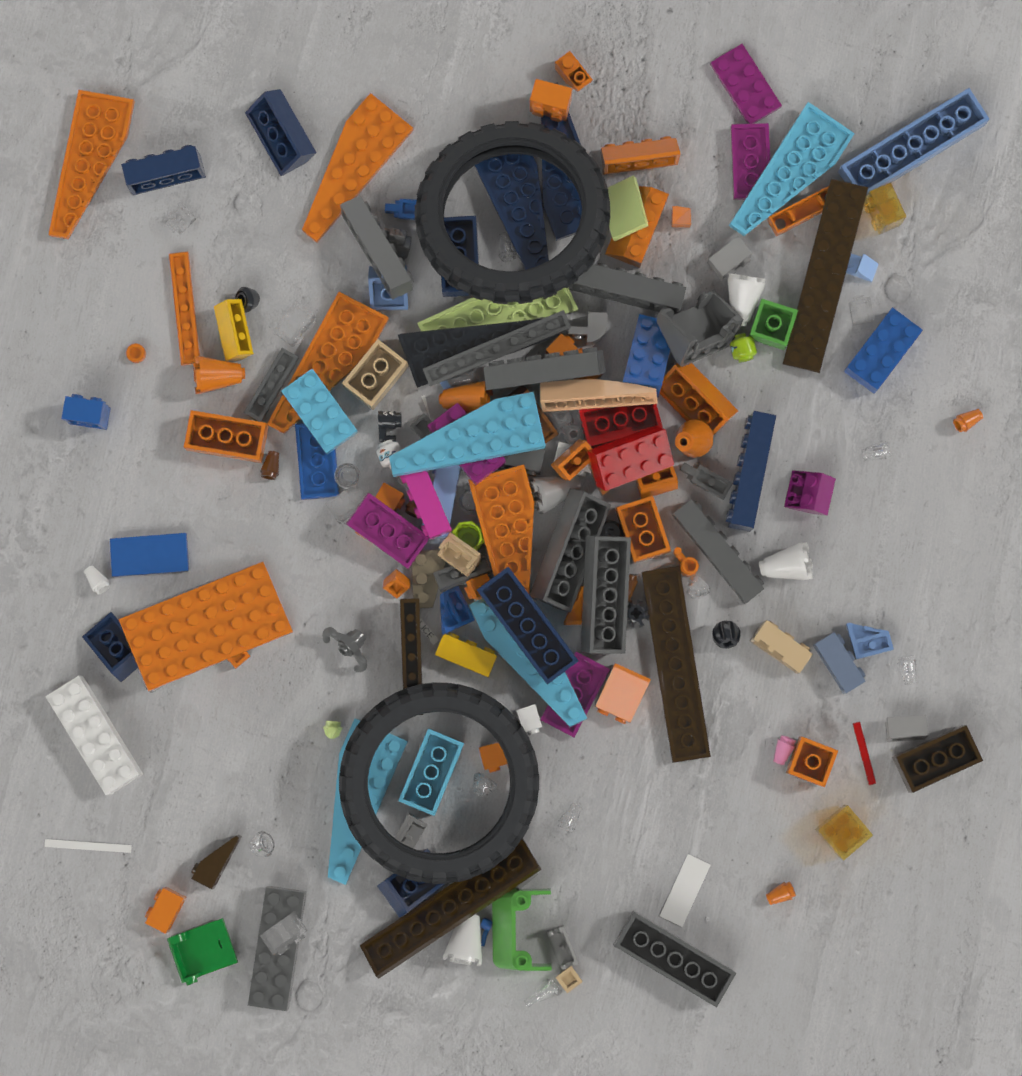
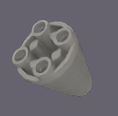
M534 476L529 479L535 502L534 512L537 511L539 514H544L564 502L570 488L581 491V483L577 476L573 477L570 481L564 480L560 476Z

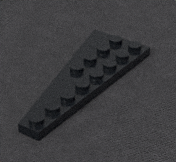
M541 319L398 334V338L418 388L429 384L423 368ZM558 333V334H556V335H553V336H551V337H549V338H546V339H544V340H541V341H539V342H537V343H534V344H532V345H529V346H527V347H530V346H533V345H535V344L544 342V341H546V340L555 338V337L559 336L560 334Z

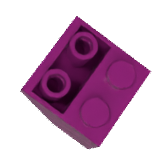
M792 470L784 507L810 514L828 516L836 478L819 472Z

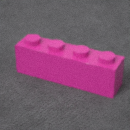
M423 471L400 476L402 483H407L409 490L406 492L410 501H415L417 507L414 508L417 518H422L424 525L421 528L425 537L429 536L432 540L451 532L452 529L428 472Z

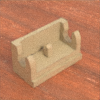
M451 532L439 546L440 551L437 555L467 577L481 562V554Z

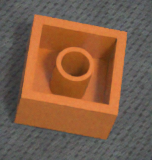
M535 79L530 97V112H533L532 114L538 117H543V115L551 117L552 120L557 122L566 121L572 101L573 88Z
M799 736L785 773L825 787L838 750Z

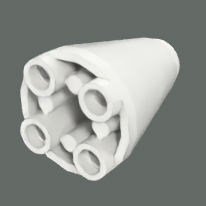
M729 273L727 280L729 305L744 319L741 326H747V322H750L765 288L766 279Z
M808 542L797 543L764 558L763 561H759L761 576L795 580L813 579V563L808 555Z

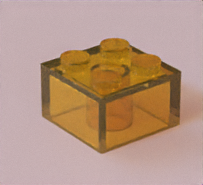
M891 183L870 191L865 199L864 209L867 214L870 213L872 227L875 231H878L879 235L899 227L907 217Z
M845 804L815 829L839 859L843 861L873 836L852 809Z

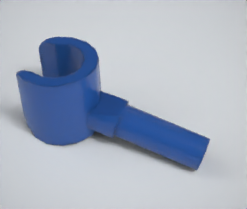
M486 917L483 918L480 924V928L484 929L481 939V946L485 947L487 935L492 926V921Z

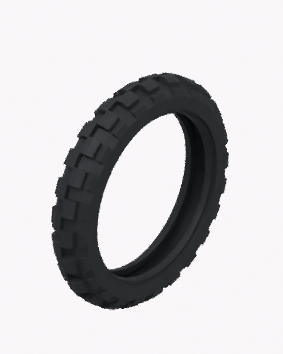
M505 121V124L500 125L492 123L480 126L481 129L477 131H468L459 136L456 142L452 145L448 144L439 152L438 158L431 162L417 191L415 205L416 231L421 248L434 270L457 290H462L473 298L479 300L486 299L497 304H508V302L524 304L531 303L533 300L542 297L546 299L556 295L557 291L568 288L578 281V278L594 264L597 255L601 252L610 224L608 187L594 158L590 157L586 149L577 141L569 139L567 134L556 129L550 130L542 124L533 122L521 124L519 121ZM507 154L534 156L559 168L574 184L582 206L578 229L566 248L546 263L520 271L494 270L473 262L455 247L444 225L446 201L460 177L484 160Z
M447 682L424 683L407 687L383 699L356 726L349 738L341 761L339 773L340 803L348 827L355 840L383 868L417 882L432 884L461 882L472 879V877L494 868L499 862L506 859L521 839H523L529 829L538 803V762L531 741L523 726L496 699L484 692L460 684ZM431 712H449L463 715L486 728L502 748L507 760L510 776L507 803L495 826L476 843L461 850L447 853H430L416 850L394 838L378 820L371 805L368 790L370 765L383 739L402 722L417 715Z

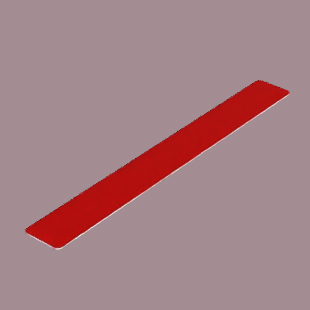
M860 722L853 723L868 784H876Z

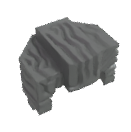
M384 228L389 244L393 243L396 249L397 257H401L405 262L411 248L412 237L407 236V231Z

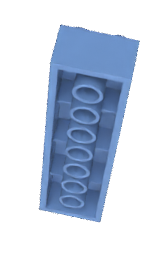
M970 88L841 165L838 173L844 182L868 187L867 198L981 129L990 119Z

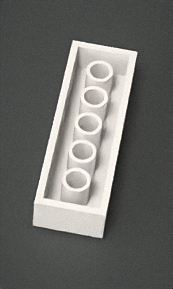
M83 676L75 677L45 696L105 795L113 794L143 775Z

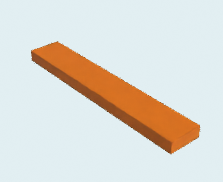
M187 251L169 254L182 366L193 365L194 356H200L190 260Z

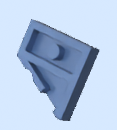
M846 623L855 660L894 650L889 631Z

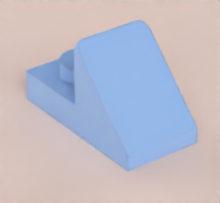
M851 253L846 273L872 282L878 263L866 254L858 256Z

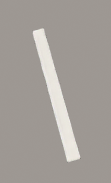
M45 839L44 847L131 853L132 845Z

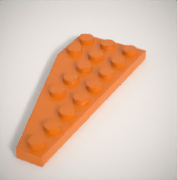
M78 90L49 236L63 239L70 238L128 138L135 104L134 99Z
M370 93L346 121L302 228V231L316 243L341 216L340 204L356 198L414 130L411 125Z
M338 292L288 385L313 369L330 392L354 369L376 340L379 339L389 317ZM282 395L267 425L285 434L301 418L285 396Z
M523 464L491 473L477 485L471 479L468 481L494 576L506 567H509L529 594L535 502L526 468Z

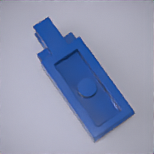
M400 199L395 200V204L385 203L384 211L386 214H394V218L415 220L416 200Z

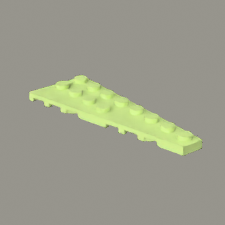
M563 288L557 291L556 295L546 299L542 297L533 300L531 303L519 304L518 302L497 304L490 300H479L472 297L417 324L420 331L542 319L562 310L565 311V314L579 309L569 288Z

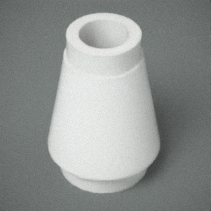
M93 565L84 570L93 592L99 595L110 588L109 580Z

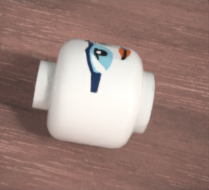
M387 440L378 445L379 448L376 453L381 465L391 469L389 456L402 449L398 442Z

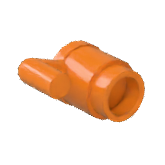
M676 547L673 553L680 561L681 574L686 577L695 575L699 568L697 560L693 557L686 558L682 553V549Z

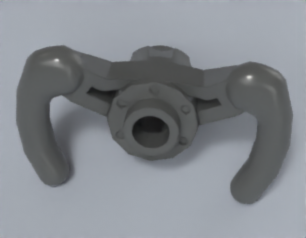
M332 627L325 628L322 633L324 643H329L330 637L337 640L339 652L344 656H354L359 665L354 667V671H365L367 660L360 651L366 640L363 633L355 629L345 635L337 632Z

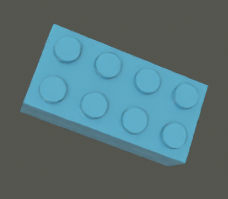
M313 369L281 390L327 455L358 433L355 426Z
M428 729L398 801L435 816L465 743Z

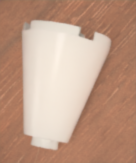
M475 914L454 928L443 954L444 960L450 957V962L471 965L472 962H477L476 966H481L480 916Z

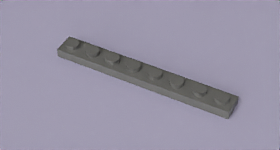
M562 310L423 368V371L431 387L568 330L571 326L565 311Z

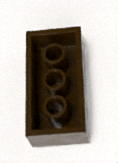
M961 725L892 757L908 793H914L983 761L967 725Z

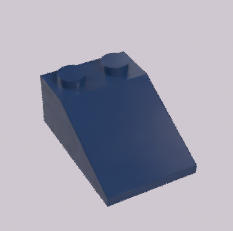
M112 612L82 636L110 673L120 682L124 681L138 668L120 622Z
M393 873L378 884L377 887L400 918L444 884L417 882Z

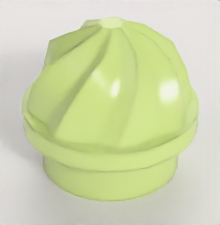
M326 721L323 729L328 738L334 739L340 735L343 727H341V722Z

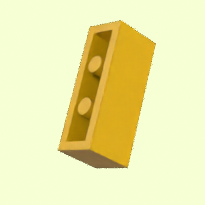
M227 299L213 306L225 361H239L253 355L242 299Z
M451 632L448 635L444 634L442 636L435 656L489 678L498 657L494 655V650L484 647V650L476 647L477 643L468 639L466 642L458 640L460 636Z

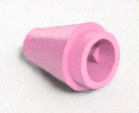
M781 735L780 739L777 740L773 761L784 765L796 747L794 745L796 741Z

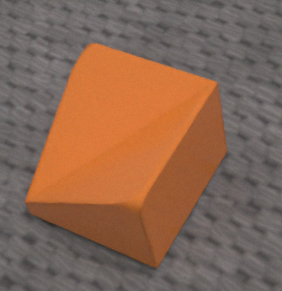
M672 206V227L690 228L691 208Z
M398 569L394 570L383 581V589L396 599L410 588V579Z

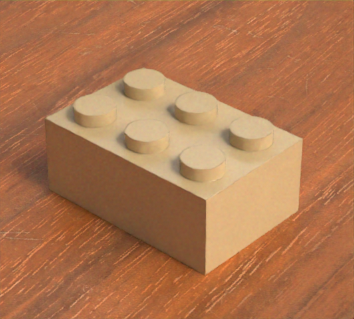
M377 339L342 382V385L369 408L374 410L409 365L407 361Z

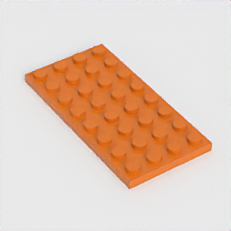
M264 562L119 619L148 692L293 633Z

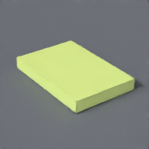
M634 175L608 187L610 199L609 228L614 241L649 226L637 179Z

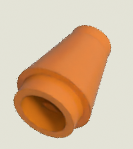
M979 409L959 414L953 420L954 426L959 432H967L983 419V414Z
M790 881L787 883L783 882L766 894L770 905L793 900V897L796 896Z

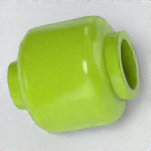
M746 333L738 334L730 342L733 359L738 360L739 363L754 359L753 356L756 355L757 350L753 337L746 336Z

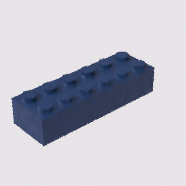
M753 411L746 418L744 429L747 430V433L742 437L740 448H743V453L741 452L738 456L736 465L740 468L734 475L733 485H736V487L731 492L729 499L732 507L727 511L725 522H728V528L751 532L754 529L777 415Z
M506 567L477 589L483 600L547 685L578 662V659L509 567Z

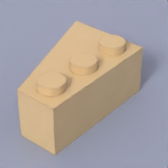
M768 620L762 622L750 640L754 645L797 674L802 671L813 655L809 652L810 648L803 643H797L792 635L782 632L776 624Z

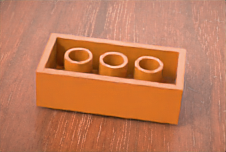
M190 410L184 448L187 451L262 463L269 426L265 422Z

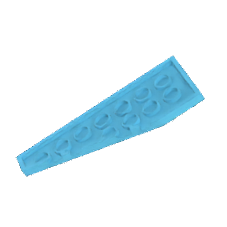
M808 102L728 226L743 236L748 234L833 167L855 133Z
M534 392L495 399L389 456L393 477L544 449L546 445Z
M483 598L469 604L485 640L569 727L587 719L565 672L547 685Z
M355 718L339 753L328 878L344 885L347 884L362 849L348 827L339 794V773L343 753L350 736L360 720ZM390 733L377 748L369 769L368 790L375 814L379 810L408 741Z

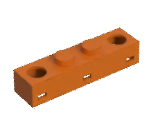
M829 186L769 216L767 221L775 236L777 237L821 214L825 203L824 198ZM783 219L786 223L785 228L778 229L775 221Z

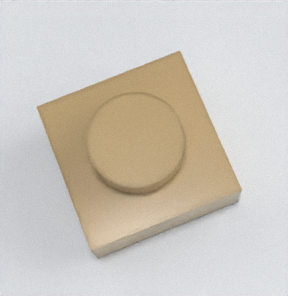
M569 966L555 977L566 993H569L583 982L572 966Z

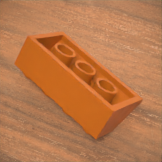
M665 136L655 141L644 139L640 143L628 141L624 142L623 145L617 146L615 144H607L601 148L600 152L603 175L678 165L681 155L677 139L670 136Z
M647 186L638 187L649 226L617 241L611 238L605 253L607 256L638 268L642 265L669 196L666 192Z
M676 363L663 378L660 395L686 421L701 420L708 424L713 431V436L738 412L732 403L692 363L683 367Z

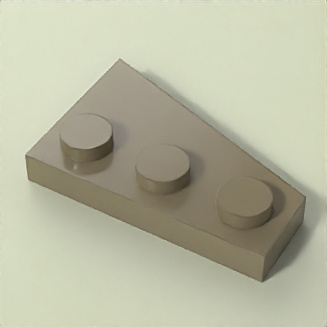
M421 550L412 563L413 598H419L420 609L433 608L439 587L433 573L444 569L446 561L437 555L440 550Z

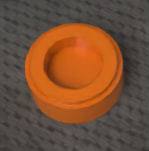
M134 343L127 348L126 356L131 362L140 363L146 357V350L142 345Z

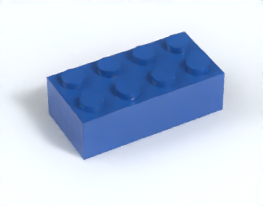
M892 307L844 372L875 394L923 329Z
M639 314L623 382L655 388L657 398H659L670 348L657 323V318Z

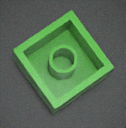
M761 299L749 336L753 337L756 342L785 350L798 310Z

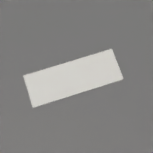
M689 854L687 855L660 917L683 927L711 866L710 864Z

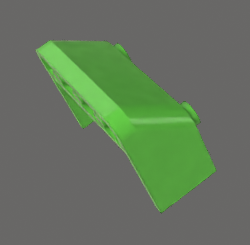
M551 888L512 889L492 903L493 963L495 966L502 969L519 971H552L551 963H532L531 955L528 952L516 950V911H523L529 908L531 905V895H551Z

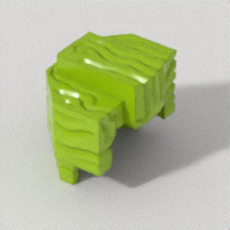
M473 521L459 522L451 532L476 551H479L484 544L481 527Z

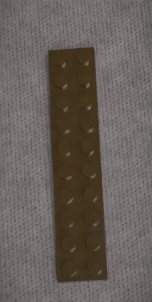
M834 179L830 180L783 365L820 374L868 187Z
M680 566L643 571L641 574L646 605L649 608V624L672 763L711 757Z
M521 839L511 854L494 868L472 877V879L453 882L362 943L360 947L375 976L378 979L542 870L525 840Z

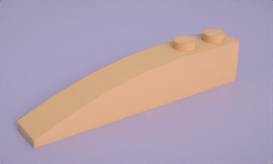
M569 379L540 383L542 412L658 404L656 389L638 384L598 379Z

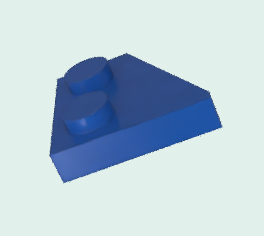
M459 586L440 594L441 630L443 635L475 621Z

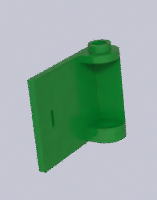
M223 918L167 938L181 983L186 982L187 986L198 982L197 978L202 975L238 963Z

